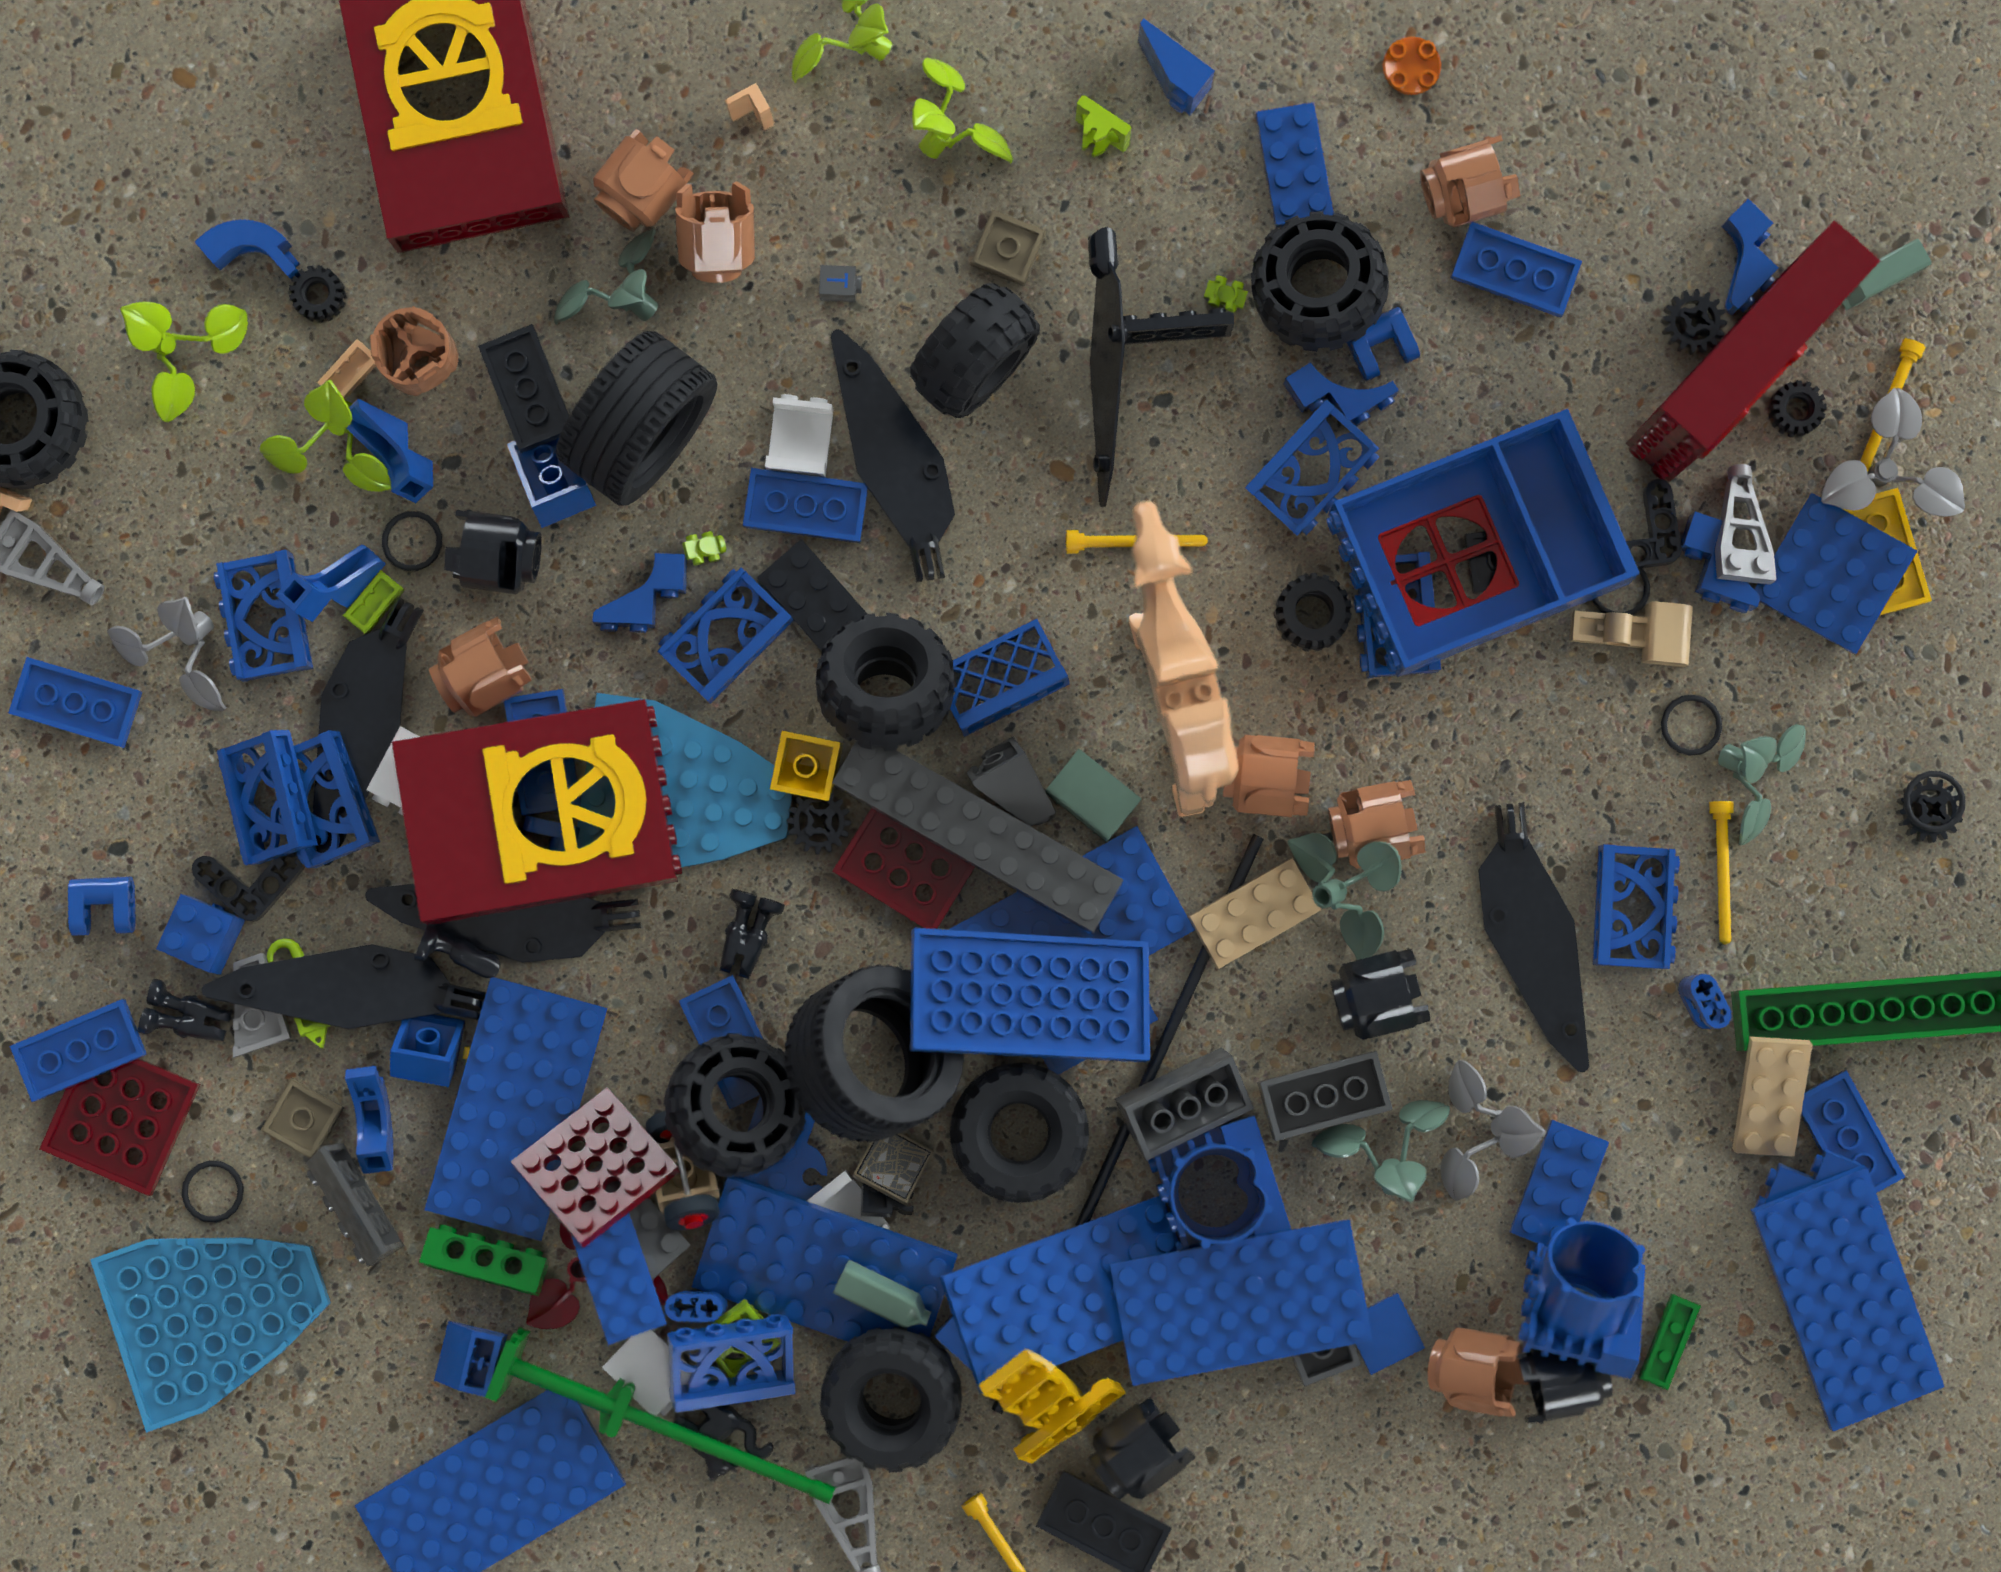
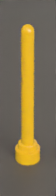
M1903 339L1899 348L1901 362L1888 393L1893 388H1903L1912 364L1922 358L1926 348L1924 344L1913 339ZM1874 429L1860 459L1865 464L1867 472L1882 440V437Z
M1066 530V554H1078L1079 551H1084L1085 548L1134 547L1136 535L1085 536L1084 533H1079L1078 530ZM1174 535L1178 540L1179 547H1203L1208 543V538L1205 535Z
M1734 801L1709 802V814H1713V820H1716L1719 941L1727 945L1731 942L1728 819H1731V813H1734Z
M981 1492L977 1493L965 1501L961 1507L968 1517L972 1516L974 1520L977 1519L1010 1570L1012 1572H1026L987 1513L989 1510L986 1506L988 1502Z

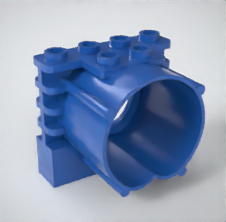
M1254 1115L1215 1127L1148 1160L1152 1173L1158 1172L1161 1183L1157 1184L1156 1187L1161 1202H1167L1170 1212L1165 1215L1172 1233L1177 1231L1180 1240L1175 1242L1177 1251L1201 1246L1207 1249L1211 1244H1229L1244 1238L1292 1230ZM1207 1155L1225 1156L1237 1164V1185L1246 1193L1248 1198L1247 1207L1241 1216L1232 1223L1221 1227H1208L1195 1222L1186 1214L1179 1199V1182L1183 1172L1192 1162Z
M1569 1218L1566 1225L1556 1232L1550 1241L1549 1247L1537 1242L1535 1250H1529L1525 1268L1530 1269V1274L1526 1275L1523 1292L1528 1293V1296L1524 1298L1521 1308V1316L1525 1317V1322L1521 1323L1518 1340L1523 1341L1522 1351L1529 1353L1531 1348L1541 1350V1356L1545 1357L1548 1356L1549 1352L1559 1354V1360L1566 1361L1567 1357L1577 1359V1364L1584 1365L1585 1361L1593 1362L1597 1372L1632 1379L1640 1358L1645 1265L1642 1264V1257L1645 1247L1642 1245L1637 1246L1627 1235L1609 1225L1590 1221L1576 1222L1573 1218ZM1574 1288H1579L1584 1291H1587L1594 1295L1596 1298L1585 1295L1575 1290Z

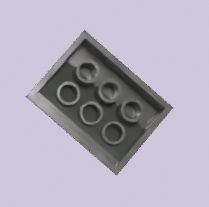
M343 1143L325 1145L318 1149L306 1163L310 1169L307 1171V1175L315 1186L319 1185L325 1194L322 1200L330 1212L335 1211L340 1222L337 1224L342 1234L346 1238L350 1237L356 1246L353 1248V1252L361 1264L366 1263L367 1267L373 1266L404 1247L403 1242Z

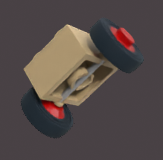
M666 1111L657 1113L646 1121V1131L680 1170L679 1174L656 1191L661 1213L664 1215L665 1223L668 1228L673 1230H689L705 1226L719 1217L718 1202L721 1197L716 1174L708 1170H701L693 1165V1161L684 1153H680L674 1145L675 1141L671 1132L667 1130L664 1119Z

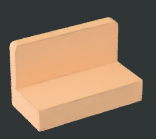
M756 83L725 100L732 121H736L753 111L764 131L774 126L771 109Z

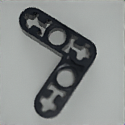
M1655 479L1643 491L1649 538L1626 541L1629 550L1632 547H1640L1645 552L1644 561H1635L1638 569L1672 564L1680 557L1682 552L1671 485L1663 479ZM1655 487H1658L1659 491H1664V495L1660 498L1661 508L1653 510L1658 505V499L1656 495H1651V492ZM1657 515L1667 516L1670 521L1668 529H1659L1655 525V517ZM1672 534V536L1666 539L1667 547L1673 549L1674 552L1667 558L1666 553H1661L1660 549L1665 545L1663 536Z
M297 851L276 858L250 887L220 861L210 856L197 858L192 864V874L196 880L240 918L255 922L264 917L303 872L305 865L300 862ZM287 856L291 858L296 856L295 864L297 867L295 869L289 867L283 873L288 876L285 881L282 875L274 872L277 867L278 870L282 871L287 865L285 858ZM203 863L208 865L212 863L213 865L210 868L212 872L220 876L223 871L225 875L221 876L217 881L210 875L205 874L202 876L203 869L201 865ZM269 877H275L279 882L278 890L272 894L266 893L263 887L264 881ZM228 880L234 881L237 886V891L232 897L224 896L221 891L223 883ZM244 891L247 894L243 898L247 902H257L255 908L258 911L256 914L249 913L247 915L246 911L248 908L242 902H238L236 906L234 905V902L242 897Z

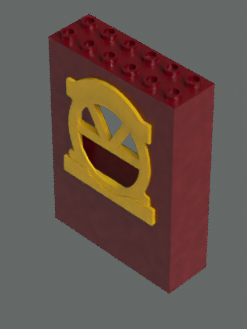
M339 0L386 237L398 254L570 217L525 0ZM453 24L456 26L442 66L418 40L415 34L430 25ZM471 33L483 46L486 57L457 63L466 35ZM404 47H410L429 69L399 75V60ZM490 69L488 88L479 105L467 115L454 120L441 121L422 115L409 104L401 90L403 87Z
M646 699L391 741L420 921L431 925L678 882L677 875L682 874V867L679 855H673L672 845H677L675 827L673 824L668 825L667 816L672 815V808L669 796L663 795L662 790L663 786H667L664 766H658L657 757L662 756V749L658 735L653 736L652 728L658 727L654 707L648 706ZM577 758L591 763L594 768L568 789L563 759ZM548 760L551 762L565 851H551L533 844L519 831L513 817L512 799L518 783L533 767ZM603 776H606L611 782L616 800L615 812L612 818L570 804ZM573 818L603 828L604 833L591 844L578 848Z

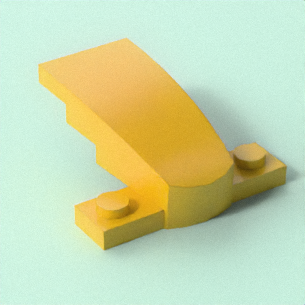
M1025 1349L978 1385L983 1395L998 1400L1004 1411L1019 1415L1026 1426L1039 1428L1038 1431L1024 1436L1021 1439V1443L1013 1449L1018 1459L1031 1464L1059 1443L1084 1429L1096 1415L1126 1394L1120 1383L1106 1378L1094 1383L1091 1391L1084 1395L1080 1388L1063 1371L1028 1349Z

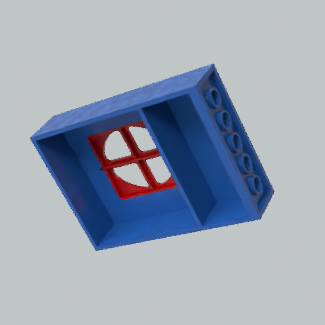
M1568 408L1334 501L1328 513L1329 518H1326L1331 534H1337L1341 545L1338 546V551L1343 562L1348 561L1352 572L1349 573L1352 585L1356 590L1360 589L1364 598L1361 600L1363 611L1367 617H1372L1376 626L1372 628L1375 639L1379 645L1383 643L1387 652L1384 655L1386 665L1390 672L1395 671L1397 678L1627 586L1640 574ZM1441 517H1457L1469 520L1485 531L1487 539L1459 552L1449 553L1436 526V520ZM1423 526L1428 533L1437 559L1434 562L1401 574L1396 570L1395 566L1399 546L1413 529ZM1493 552L1497 559V565L1492 581L1477 598L1469 599L1456 573L1455 566L1483 553ZM1440 571L1445 574L1457 603L1452 608L1425 606L1409 597L1405 591V586L1408 583Z

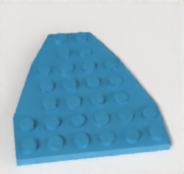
M597 693L595 707L642 699ZM646 699L648 706H653L655 709L658 727L652 728L653 736L658 735L661 743L662 756L657 757L658 766L663 765L665 768L667 786H663L662 790L663 795H668L671 802L672 815L667 816L668 825L673 824L675 827L677 845H672L673 855H679L681 867L725 860L735 855L761 848L764 845L787 839L789 824L786 823V819L790 818L788 809L792 805L793 794L770 789L775 765L741 742L655 700ZM586 762L585 775L594 768L589 762ZM606 776L600 778L582 793L580 807L612 818L615 812L616 800L612 784ZM578 820L577 827H580L577 847L583 848L591 844L604 833V829Z
M248 1237L147 1239L90 1259L146 1433L208 1411L283 1353L331 1304L313 1247L310 1245Z

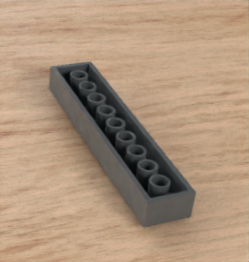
M856 741L832 782L835 788L875 809L877 812L1091 934H1094L1123 883V879L897 750L884 751V747L873 746L871 750L860 747L858 741Z

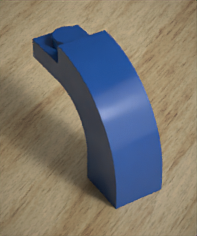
M253 220L224 222L209 229L195 241V244L220 271L241 254L259 252L272 258L291 280L294 276L297 278L300 276L296 268L300 263L289 252L292 245L281 233L264 223Z
M376 1066L346 1069L345 1080L354 1104L357 1122L356 1156L362 1173L393 1170L394 1155L393 1129L384 1078L379 1077Z

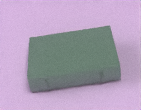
M1080 749L1076 751L1045 790L1046 794L1056 801V804L1061 805L1092 830L1093 834H1097L1105 842L1110 840L1141 801L1138 795Z

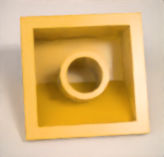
M782 731L770 789L829 801L834 786L832 782L838 773L844 743Z

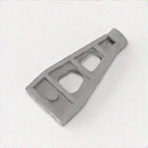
M1747 464L1732 465L1727 469L1728 481L1726 482L1720 520L1723 522L1715 547L1717 579L1771 585L1776 581L1774 551L1752 485L1751 466ZM1734 502L1746 503L1750 520L1734 518ZM1735 529L1750 531L1755 543V551L1733 547L1732 540Z
M14 510L9 512L0 526V572L10 577L79 597L91 606L96 604L104 592V585L90 578L40 525ZM31 541L37 542L46 552V558L38 569L22 566L18 561ZM56 560L62 562L71 571L64 583L57 582L47 576ZM85 583H87V584L84 586L83 590L81 591L82 585L85 584Z
M843 1458L806 1470V1477L835 1486L833 1496L851 1489L858 1492L860 1511L856 1516L848 1519L838 1514L832 1504V1499L829 1504L814 1498L813 1500L855 1571L881 1572L880 1566L877 1563L873 1481L869 1469L862 1467L863 1463L855 1458L851 1460ZM862 1522L866 1530L867 1543L864 1546L854 1548L849 1542L845 1528ZM865 1562H869L872 1564L870 1566L861 1568V1565Z

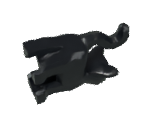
M730 1404L700 1409L706 1415V1418L700 1425L694 1424L683 1416L678 1417L673 1422L720 1442H723L733 1432L740 1430L745 1433L744 1447L746 1452L761 1459L769 1457L774 1449L771 1442L761 1448L756 1446V1428ZM691 1447L693 1451L704 1458L707 1466L706 1473L712 1479L723 1476L731 1469L734 1470L735 1467H739Z

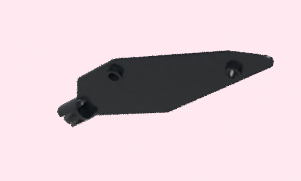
M1109 227L1101 228L1088 237L1089 267L1092 274L1096 277L1089 363L1096 451L1093 467L1094 471L1097 472L1099 504L1101 507H1105L1107 504L1114 469L1124 347L1128 334L1127 327L1123 321L1121 282L1115 272L1119 265L1116 233Z
M836 329L832 331L830 339L857 473L910 548L916 582H922L923 580L919 556H921L926 580H934L932 553L938 579L945 578L939 542L954 518L955 511L944 458L873 357L842 330ZM853 366L857 371L849 372L847 367Z
M400 597L396 598L380 629L349 641L321 695L319 734L328 730L340 731L365 800L370 792L367 788L401 725L407 642L424 611L419 607L414 609V605L409 602L404 604V600ZM322 746L317 748V757L324 752ZM331 770L327 771V776H324L322 771L320 772V775L326 781L330 782L333 780L334 777ZM315 780L313 814L330 821V810L335 800L340 797L339 790L325 788ZM345 807L339 808L337 818H339V815L343 818L347 816ZM328 832L327 841L323 845H320V836L316 835L318 843L316 848L318 852L324 853L330 848L332 843L331 832ZM339 834V847L342 846L347 834ZM331 861V862H329V863H327V864H324V865H325V866H328V865L332 864L333 861Z
M1525 802L1518 803L1521 833H1516L1513 803L1506 804L1509 834H1504L1501 805H1494L1498 842L1478 869L1484 930L1548 1042L1578 1072H1585L1589 1068L1575 920L1528 839ZM1568 1024H1573L1576 1027L1573 1035L1565 1033V1027Z
M415 884L376 887L366 891V900L401 923L426 930L427 924L420 921ZM406 894H410L413 897L411 905L405 901ZM591 898L431 924L454 939H465L479 949L522 963L582 957L605 932L641 928V922L613 924V920L640 917V910L612 912V908L639 905L638 899L600 902Z
M374 944L243 967L202 987V994L206 998L348 1030L440 1013L478 1021L480 1014L475 1011H481L483 1003L479 1000L485 999L486 992L450 984L431 957L420 962L414 959L415 953ZM245 988H252L251 993L248 995H243L242 991Z

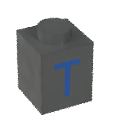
M820 265V300L856 302V293H862V276L857 275L856 266Z

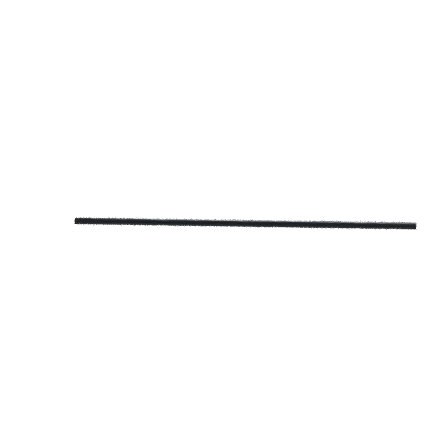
M1255 834L1252 835L1226 894L1244 884L1264 840L1262 837ZM1204 945L1200 949L1138 1087L1154 1080L1210 959ZM1122 1121L1075 1226L1090 1221L1130 1134L1124 1121ZM995 1399L991 1409L1002 1414L1004 1410L999 1401Z

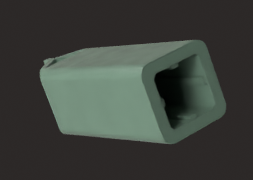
M1917 238L1881 257L1879 264L1842 303L1845 310L1859 305L1932 264L1931 259L1920 240Z
M848 1260L833 1291V1294L903 1328L919 1323L926 1326L931 1314L930 1311L925 1309L919 1293L851 1260Z

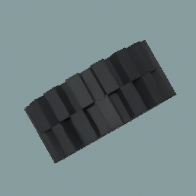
M317 265V268L307 266V271L301 269L298 271L300 276L292 278L294 284L289 285V291L291 292L289 298L293 303V307L309 321L313 322V320H316L318 323H323V319L330 321L333 319L331 316L333 314L338 316L341 313L339 308H344L345 306L343 298H346L345 287L332 270L324 269L323 266ZM314 284H323L328 288L327 299L317 305L310 303L307 299L308 289Z
M1796 380L1794 383L1789 382L1782 386L1772 396V402L1768 405V409H1771L1768 416L1769 419L1773 418L1774 420L1772 423L1773 427L1778 426L1780 428L1778 432L1781 434L1786 432L1788 437L1795 435L1801 437L1810 433L1821 424L1826 415L1823 412L1827 409V405L1822 402L1825 399L1824 395L1817 393L1820 390L1817 386L1812 388L1810 387L1812 383L1807 381L1803 384L1802 380ZM1799 398L1806 403L1808 413L1805 418L1797 420L1789 416L1786 406L1790 399Z

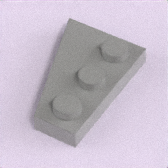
M259 953L233 962V972L243 967L268 963L265 953ZM245 988L242 994H250L252 988ZM235 1004L233 1058L292 1038L285 1015Z

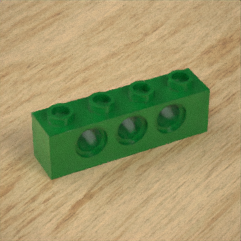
M442 1224L439 1225L438 1229L429 1228L419 1261L423 1266L539 1297L549 1265L547 1258H543L544 1252L531 1248H526L525 1252L514 1250V1244L497 1240L496 1245L485 1242V1236L468 1232L467 1237L456 1234V1228ZM454 1244H462L464 1246L463 1255L457 1259L450 1258V1248ZM486 1251L492 1252V1263L486 1267L479 1266L478 1257L480 1254ZM514 1259L521 1260V1271L515 1275L508 1274V1263Z

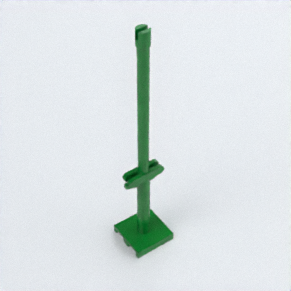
M519 1327L517 1333H514L510 1341L507 1340L485 1396L487 1399L497 1402L510 1387L513 1377H516L600 1411L599 1433H606L608 1437H615L621 1429L623 1421L626 1420L809 1494V1497L829 1504L832 1499L835 1486L817 1479L813 1480L631 1406L630 1403L636 1390L632 1382H627L624 1385L626 1380L620 1378L610 1392L605 1394L522 1360L521 1356L531 1332L527 1329Z

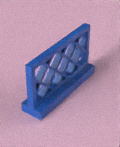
M1038 619L953 660L954 672L961 673L957 688H954L950 710L963 736L966 737L1070 684L1068 675L1056 656ZM1033 629L1036 630L1040 637L1036 648L1021 644L1023 635ZM1042 643H1043V645H1044L1046 651L1040 650V649H1041V646H1042ZM1003 644L1014 647L1010 661L994 657L997 647ZM1018 649L1034 653L1030 667L1014 663ZM1038 655L1051 658L1055 666L1045 672L1034 669ZM977 657L988 660L983 675L968 670L971 660ZM992 662L1008 666L1003 681L988 677ZM1012 668L1028 672L1024 683L1015 685L1007 682ZM966 675L981 679L976 694L961 690ZM986 681L1001 686L998 696L992 699L981 696ZM1005 687L1010 688V690L1004 692ZM959 694L974 699L972 708L962 714H959L955 706Z

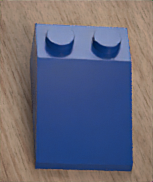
M1143 18L1140 22L1138 43L1166 98L1170 100V106L1180 113L1184 111L1191 115L1211 89L1215 70Z
M559 438L524 453H520L515 441L507 444L530 505L541 528L597 506L588 483L559 461L556 454Z

